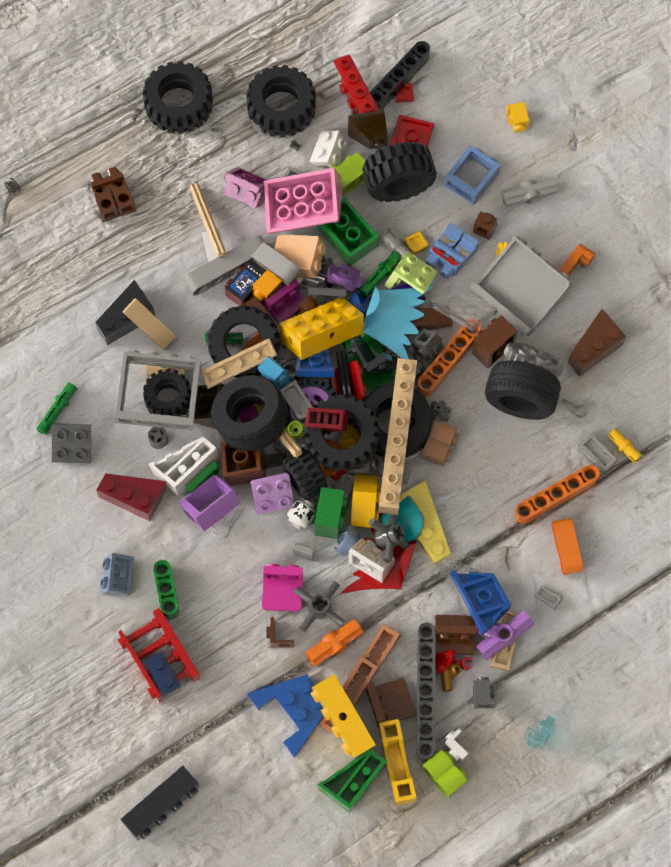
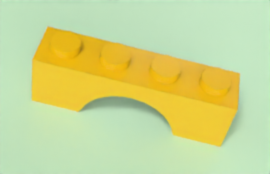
M399 719L381 722L378 729L385 760H387V769L395 805L415 803L416 793L408 768Z

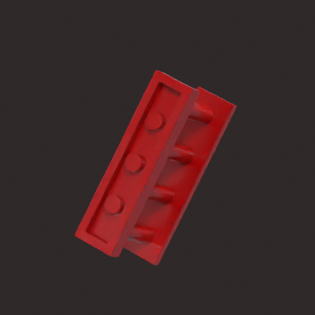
M158 608L153 611L154 618L152 622L126 637L122 630L118 631L120 638L117 640L123 650L127 648L150 688L147 690L152 699L157 698L160 703L163 701L160 695L161 691L150 678L152 675L149 669L145 670L140 662L142 658L165 645L171 644L174 651L172 655L166 657L169 665L175 661H181L184 666L182 671L175 675L180 682L185 678L189 679L191 677L192 681L195 682L200 679V674L164 614ZM156 628L162 629L164 635H162L161 639L137 653L134 652L130 643Z

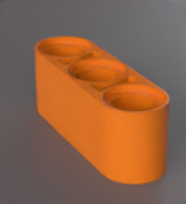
M572 518L552 521V531L562 574L568 575L583 572L582 558Z

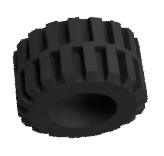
M161 369L158 370V374L152 373L151 379L147 378L146 385L143 387V397L150 414L181 417V414L185 415L187 413V408H190L191 387L188 379H185V375L182 373L179 375L177 370L171 372L170 369H166V372H162ZM171 388L179 394L174 400L163 402L157 398L158 393L163 389Z
M302 447V455L296 458L291 454L282 460V465L285 473L289 474L290 483L303 499L309 501L320 494L321 487L328 488V483L316 459L308 450Z

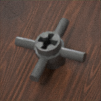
M390 514L389 524L385 526L374 518L369 521V525L378 530L375 533L377 545L382 549H386L385 562H392L394 547L399 545L406 550L411 546V544L405 541L403 527L397 523L398 515Z
M333 581L324 594H316L313 597L300 587H296L294 593L308 603L309 615L299 627L300 630L306 632L315 618L322 619L326 616L340 627L343 626L345 620L331 610L330 598L340 586L336 581ZM321 602L325 604L323 611H318L319 609L314 607V604L320 605Z

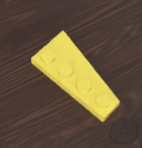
M425 480L401 494L400 502L407 496H411L424 516L422 533L417 540L435 565L450 556L451 552Z

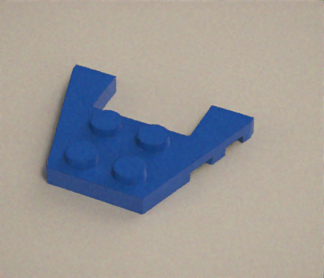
M307 674L247 694L258 710L276 698L299 730L283 741V744L293 757L297 756L302 746L307 742L309 736L324 717L321 712L324 708L320 702L316 703L311 695L313 691L311 687L315 686V684Z

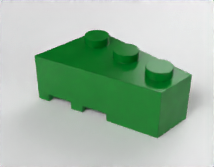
M369 749L351 761L347 766L317 784L318 790L348 813H351L386 767L387 760L374 750Z

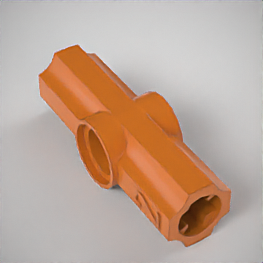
M353 619L337 631L333 630L328 633L320 643L313 646L305 654L311 664L317 667L332 655L334 657L343 652L348 644L355 641L364 632L358 622Z

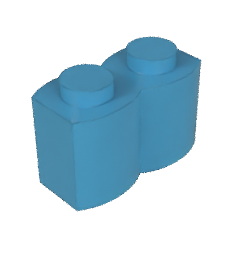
M270 356L258 366V371L263 377L276 384L279 390L293 382V378L289 376L288 371Z

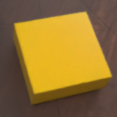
M420 231L404 239L407 248L414 255L429 248L428 242Z

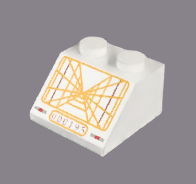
M362 538L349 550V563L381 583L394 566L395 558H392V562H385L386 550L382 551L371 540L365 541Z

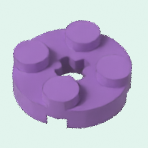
M336 264L329 265L327 271V281L329 283L344 286L348 291H355V288L362 286L365 277L364 275L360 276L358 269L345 264H341L340 267H335Z

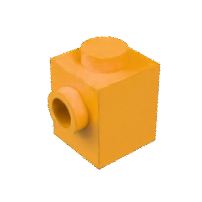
M267 269L253 284L254 296L258 300L266 302L269 297L282 288V280Z

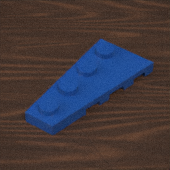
M328 349L303 360L297 357L296 377H334V369L331 365Z

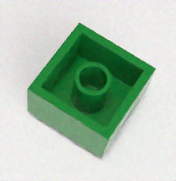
M321 487L315 519V536L338 539L339 533L343 534L344 516L342 515H346L348 498L344 497V490Z

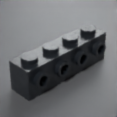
M182 765L120 820L137 841L141 838L144 840L152 833L151 829L153 827L162 825L168 819V814L172 811L174 813L183 806L182 802L184 800L193 798L199 792V783Z

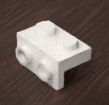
M321 131L310 163L313 166H329L330 168L336 165L339 166L347 146V139L340 131Z

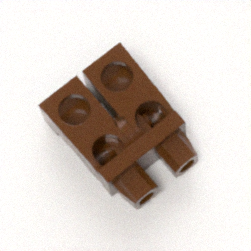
M116 167L109 168L107 170L108 177L102 178L98 172L91 174V188L102 222L118 218L113 198L115 199L120 216L136 212L135 202L124 176Z

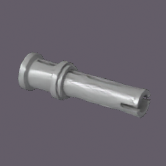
M390 228L385 229L380 234L379 242H383L390 252L398 253L401 258L407 251L413 254L403 245L401 238H397L391 233Z

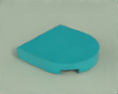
M407 496L399 503L397 523L404 529L406 542L416 540L421 535L424 524V516L411 496ZM384 513L379 517L384 526L389 524L390 514Z

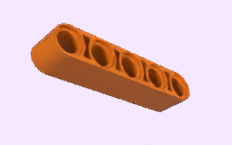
M467 321L419 378L417 390L423 394V397H430L473 347L474 336L481 330V325L478 321ZM474 329L476 333H469L468 330ZM463 343L465 346L458 347L456 344ZM450 356L454 360L447 361L445 357ZM439 370L442 374L436 375L433 371ZM428 384L431 387L424 389L421 385Z
M587 465L521 502L515 511L516 521L520 524H527L593 487L599 477L598 468L594 465ZM590 473L594 478L588 479L585 474ZM574 482L578 487L571 488L569 483ZM559 492L562 496L557 498L552 493ZM542 501L545 503V506L539 507L536 502ZM526 510L529 515L522 516L519 511Z

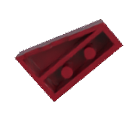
M105 473L96 491L99 498L150 521L168 487L166 481Z

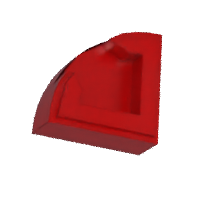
M413 83L404 85L397 92L396 103L414 102Z
M454 649L435 654V671L438 674L446 671L453 664L456 657Z

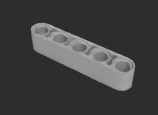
M261 235L255 236L226 252L225 256L217 257L190 272L183 280L193 296L199 295L237 274L239 268L243 265L245 266L248 262L255 264L256 262L251 258L252 254L263 242L267 243Z

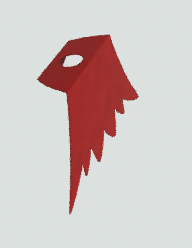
M370 528L375 536V533L378 530H376L375 528ZM362 538L365 541L371 540L377 545L375 538ZM417 541L408 542L411 546L406 550L399 545L394 547L393 558H395V563L382 583L365 572L358 570L353 575L360 577V579L346 587L341 594L370 589L401 590ZM377 545V548H378V549H380V550H382V551H383V550H386V549L380 548V547Z

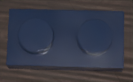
M163 652L145 660L163 697L181 688Z

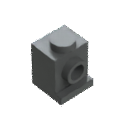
M488 677L477 678L473 682L474 708H494L495 700H491V698H494V686H490Z

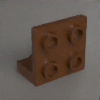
M404 678L375 686L374 682L366 684L367 696L377 727H379L381 722L395 719L401 721L415 716V710Z

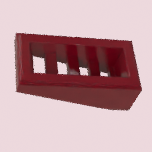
M307 407L305 427L346 432L349 413L346 410ZM314 413H317L316 423H313ZM322 414H325L324 424H321ZM330 415H333L332 424H329Z

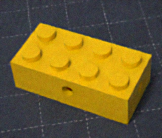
M340 297L279 323L280 342L298 358L303 360L363 334L364 314L346 299Z
M335 674L311 687L313 689L311 692L313 699L316 703L320 702L324 708L321 712L326 721L331 720L333 724L331 730L336 738L340 737L344 744L341 747L347 756L356 757L376 745ZM340 713L344 715L343 721L339 719Z

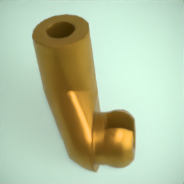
M452 664L446 671L441 673L443 692L453 691L452 680L461 672L460 665Z

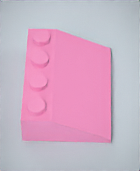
M335 168L264 181L268 234L339 222L342 183L341 175Z

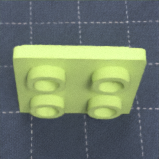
M407 251L384 285L391 289L394 283L398 285L403 280L424 294L436 276L437 271Z

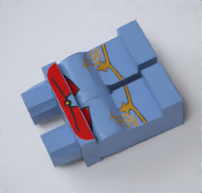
M450 222L445 232L429 250L426 264L433 269L440 265L442 269L439 274L447 280L452 275L456 276L478 251L479 241L468 233L464 234L462 229Z

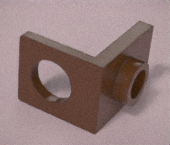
M270 617V627H266V639H270V647L294 648V640H275V618Z

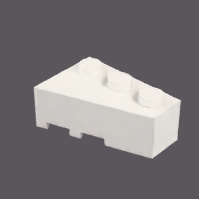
M201 437L181 447V450L172 455L171 453L165 455L166 458L156 463L152 462L149 464L153 475L161 481H166L167 487L178 497L186 491V485L213 461L217 462L220 459L217 448L205 437Z

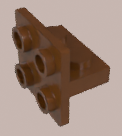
M436 615L435 654L454 649L456 655H474L476 626L473 617L467 615Z

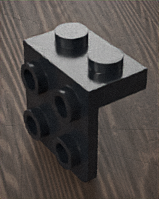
M355 338L350 340L352 351L360 357L362 361L360 364L366 372L383 375L396 369L395 366L398 361L396 356L382 353L375 357L366 341Z

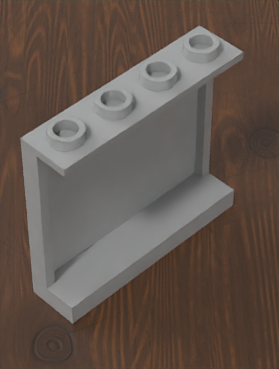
M512 235L513 239L480 279L470 285V288L529 336L571 287L572 283L569 282L570 277L563 271L559 273L555 270L556 265L549 259L545 262L540 258L542 254L534 247L532 250L526 246L528 242L520 235L518 238Z

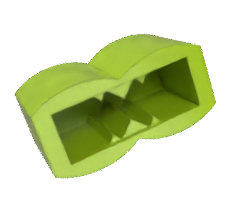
M440 750L425 762L422 768L448 799L467 783V775L461 767L457 768L453 764L454 759L449 752L444 753L443 750Z

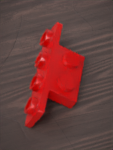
M348 54L334 60V65L341 76L339 88L341 93L346 95L349 108L353 109L355 114L378 111L379 109L352 57Z

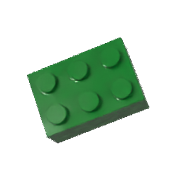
M346 197L341 199L339 222L316 226L349 266L379 246L378 234Z

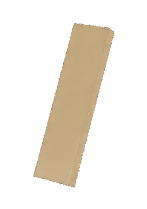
M269 338L200 371L209 389L260 365L268 356L274 358L278 355Z

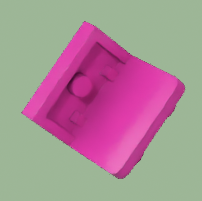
M274 563L263 566L262 609L299 612L301 610L302 598L296 595L294 590L297 586L302 589L303 568H299L298 565L280 567L279 564Z

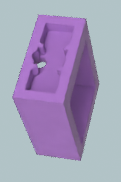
M214 474L178 503L186 516L205 532L238 506L240 501L237 498L239 495L237 490L232 485L229 486L224 478L219 479ZM218 494H224L202 512L198 511Z

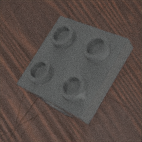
M53 423L52 462L90 464L92 424Z

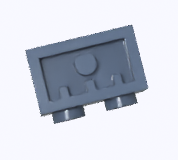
M111 553L104 558L102 563L104 575L100 582L103 595L108 593L124 596L131 595L134 557Z

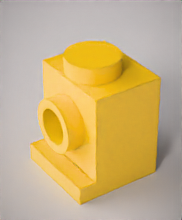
M525 102L507 105L505 114L508 117L509 126L512 125L513 131L520 133L528 130L529 117Z

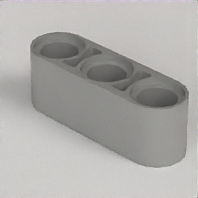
M264 242L251 256L258 265L265 270L271 271L288 286L301 272L294 263Z

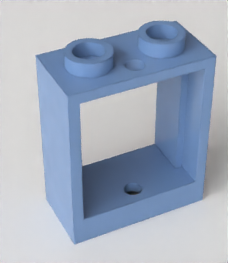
M470 145L445 176L444 186L474 205L499 174L500 164L496 159L486 156L479 148H474ZM470 157L490 170L476 189L455 176Z

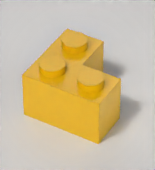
M355 474L351 526L373 528L369 525V521L372 518L378 521L379 509H375L376 503L379 504L381 494V483H378V476Z

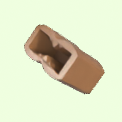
M436 420L422 452V458L442 466L445 461L449 462L452 455L450 448L452 444L456 445L459 438L457 428Z

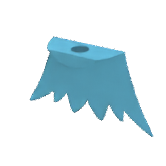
M431 284L426 290V292L429 291L434 286V284ZM375 287L365 317L363 333L391 349L401 359H408L402 344H411L404 334H418L417 328L410 321L424 316L421 311L413 308L424 302V300L417 299L423 294L415 288L377 290V287Z

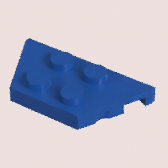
M457 570L451 571L450 576L480 633L484 635L510 609L511 603L494 573L480 574L469 571V574L457 573Z

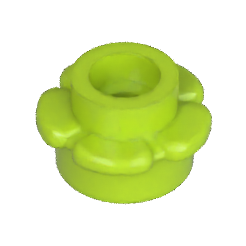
M297 420L292 421L286 428V431L294 439L302 438L305 434V425Z

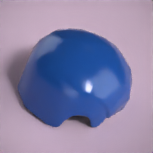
M361 292L353 293L349 297L348 302L364 314L365 320L370 303L367 298L359 297Z

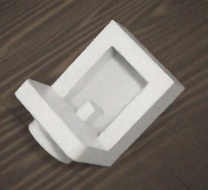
M460 729L456 732L452 730L445 737L444 747L449 751L454 761L458 760L462 763L468 756V753L456 742L462 731Z

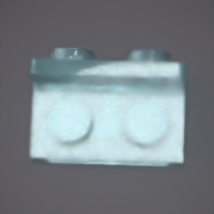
M548 716L546 721L542 719L537 728L538 731L528 727L525 733L526 743L534 749H537V747L543 749L554 730L556 719Z

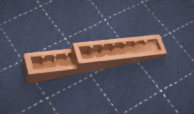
M385 624L381 626L363 657L361 656L343 685V689L354 707L365 692L366 684L371 683L401 636ZM340 713L339 719L343 721L344 715ZM323 717L319 725L333 733L331 727H333L331 720L326 721Z

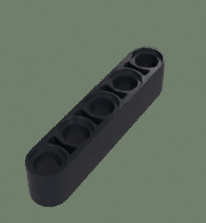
M417 42L370 91L373 99L379 101L376 103L379 110H383L397 95V92L428 62L430 45L427 42Z

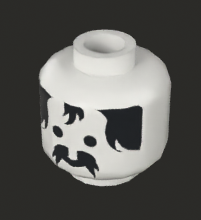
M307 500L304 502L296 501L287 513L288 522L299 530L307 528L316 517V513L313 510L315 506Z

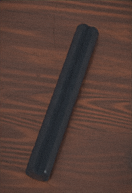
M338 350L336 357L341 394H345V397L350 398V395L353 396L347 351ZM348 418V422H354V420Z

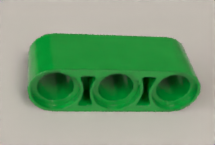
M159 560L154 564L153 571L160 608L165 618L174 619L179 614V606L171 566L167 561ZM160 568L168 569L165 574H159L158 570ZM165 586L172 588L168 593H163L161 590ZM167 605L175 606L173 611H165Z

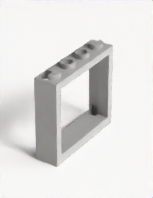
M134 350V352L124 351L115 415L116 423L193 431L201 359L192 358V356L183 358L175 354L164 356L156 352L145 354ZM130 363L194 370L188 418L124 411Z

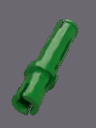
M391 252L389 257L378 265L379 268L359 288L358 292H361L360 295L362 297L368 298L375 287L387 275L392 273V269L401 260L398 253Z
M67 382L60 395L55 397V402L36 427L38 432L47 435L52 424L57 420L63 409L68 407L70 404L69 400L78 390L74 384Z

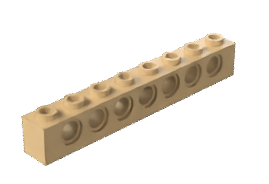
M398 358L378 513L398 515L417 360Z

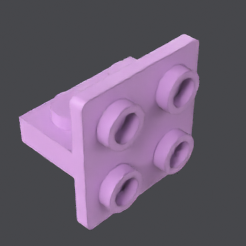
M288 473L251 481L250 487L258 515L290 508L294 505Z

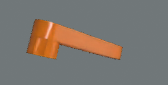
M580 243L558 272L561 273L563 271L570 276L579 263L585 267L589 266L596 253Z

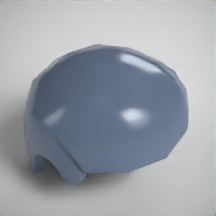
M348 525L344 529L343 534L341 533L337 539L339 546L338 548L334 547L335 551L343 556L348 555L349 550L360 540L358 531L351 525Z

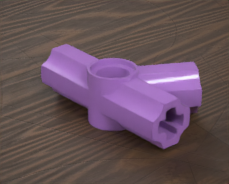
M523 610L506 624L496 622L484 635L480 633L476 625V634L486 637L476 647L488 661L506 646H511L516 638L535 624ZM510 632L508 638H501L502 633Z

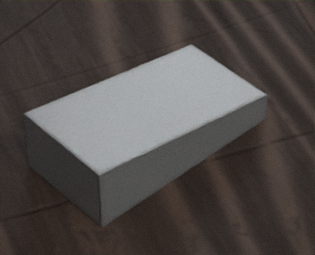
M344 474L338 490H344V497L347 498L355 478Z
M540 586L534 597L555 610L562 601V597L543 586Z

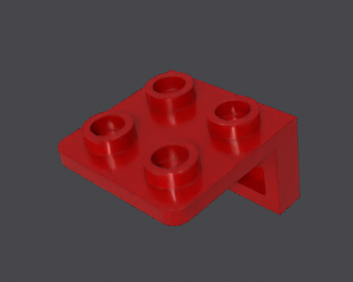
M356 360L349 364L353 396L356 397V400L360 401L365 398L367 390L366 385L362 383L361 379L363 375L362 366ZM333 368L334 377H329L330 386L335 389L336 394L339 396L341 394L338 368Z

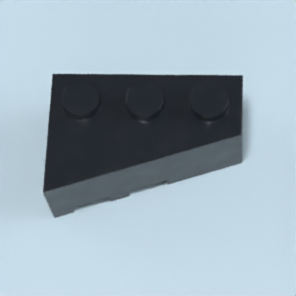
M135 279L96 321L97 330L107 345L138 328L123 313L125 308L135 298L155 316L153 306Z

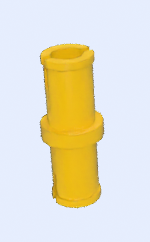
M617 428L609 433L608 438L634 464L643 457L632 445V441L630 439L627 440Z

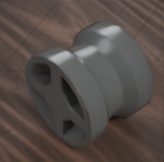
M152 427L149 430L148 439L150 445L155 449L164 448L168 443L166 430L159 427Z

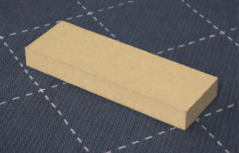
M136 298L123 311L132 322L163 350L177 337Z
M508 610L503 615L501 624H506L519 613ZM510 632L502 633L501 638H508ZM518 638L515 639L511 646H506L492 657L490 667L509 672Z

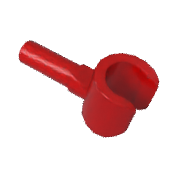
M465 657L463 660H454L453 664H458L462 670L467 671L472 667L466 666L464 661L472 662L473 659Z

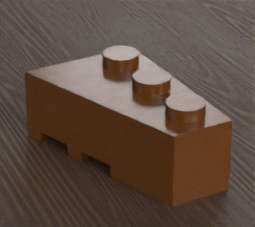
M603 309L600 310L570 353L568 364L579 376L624 344L625 334Z

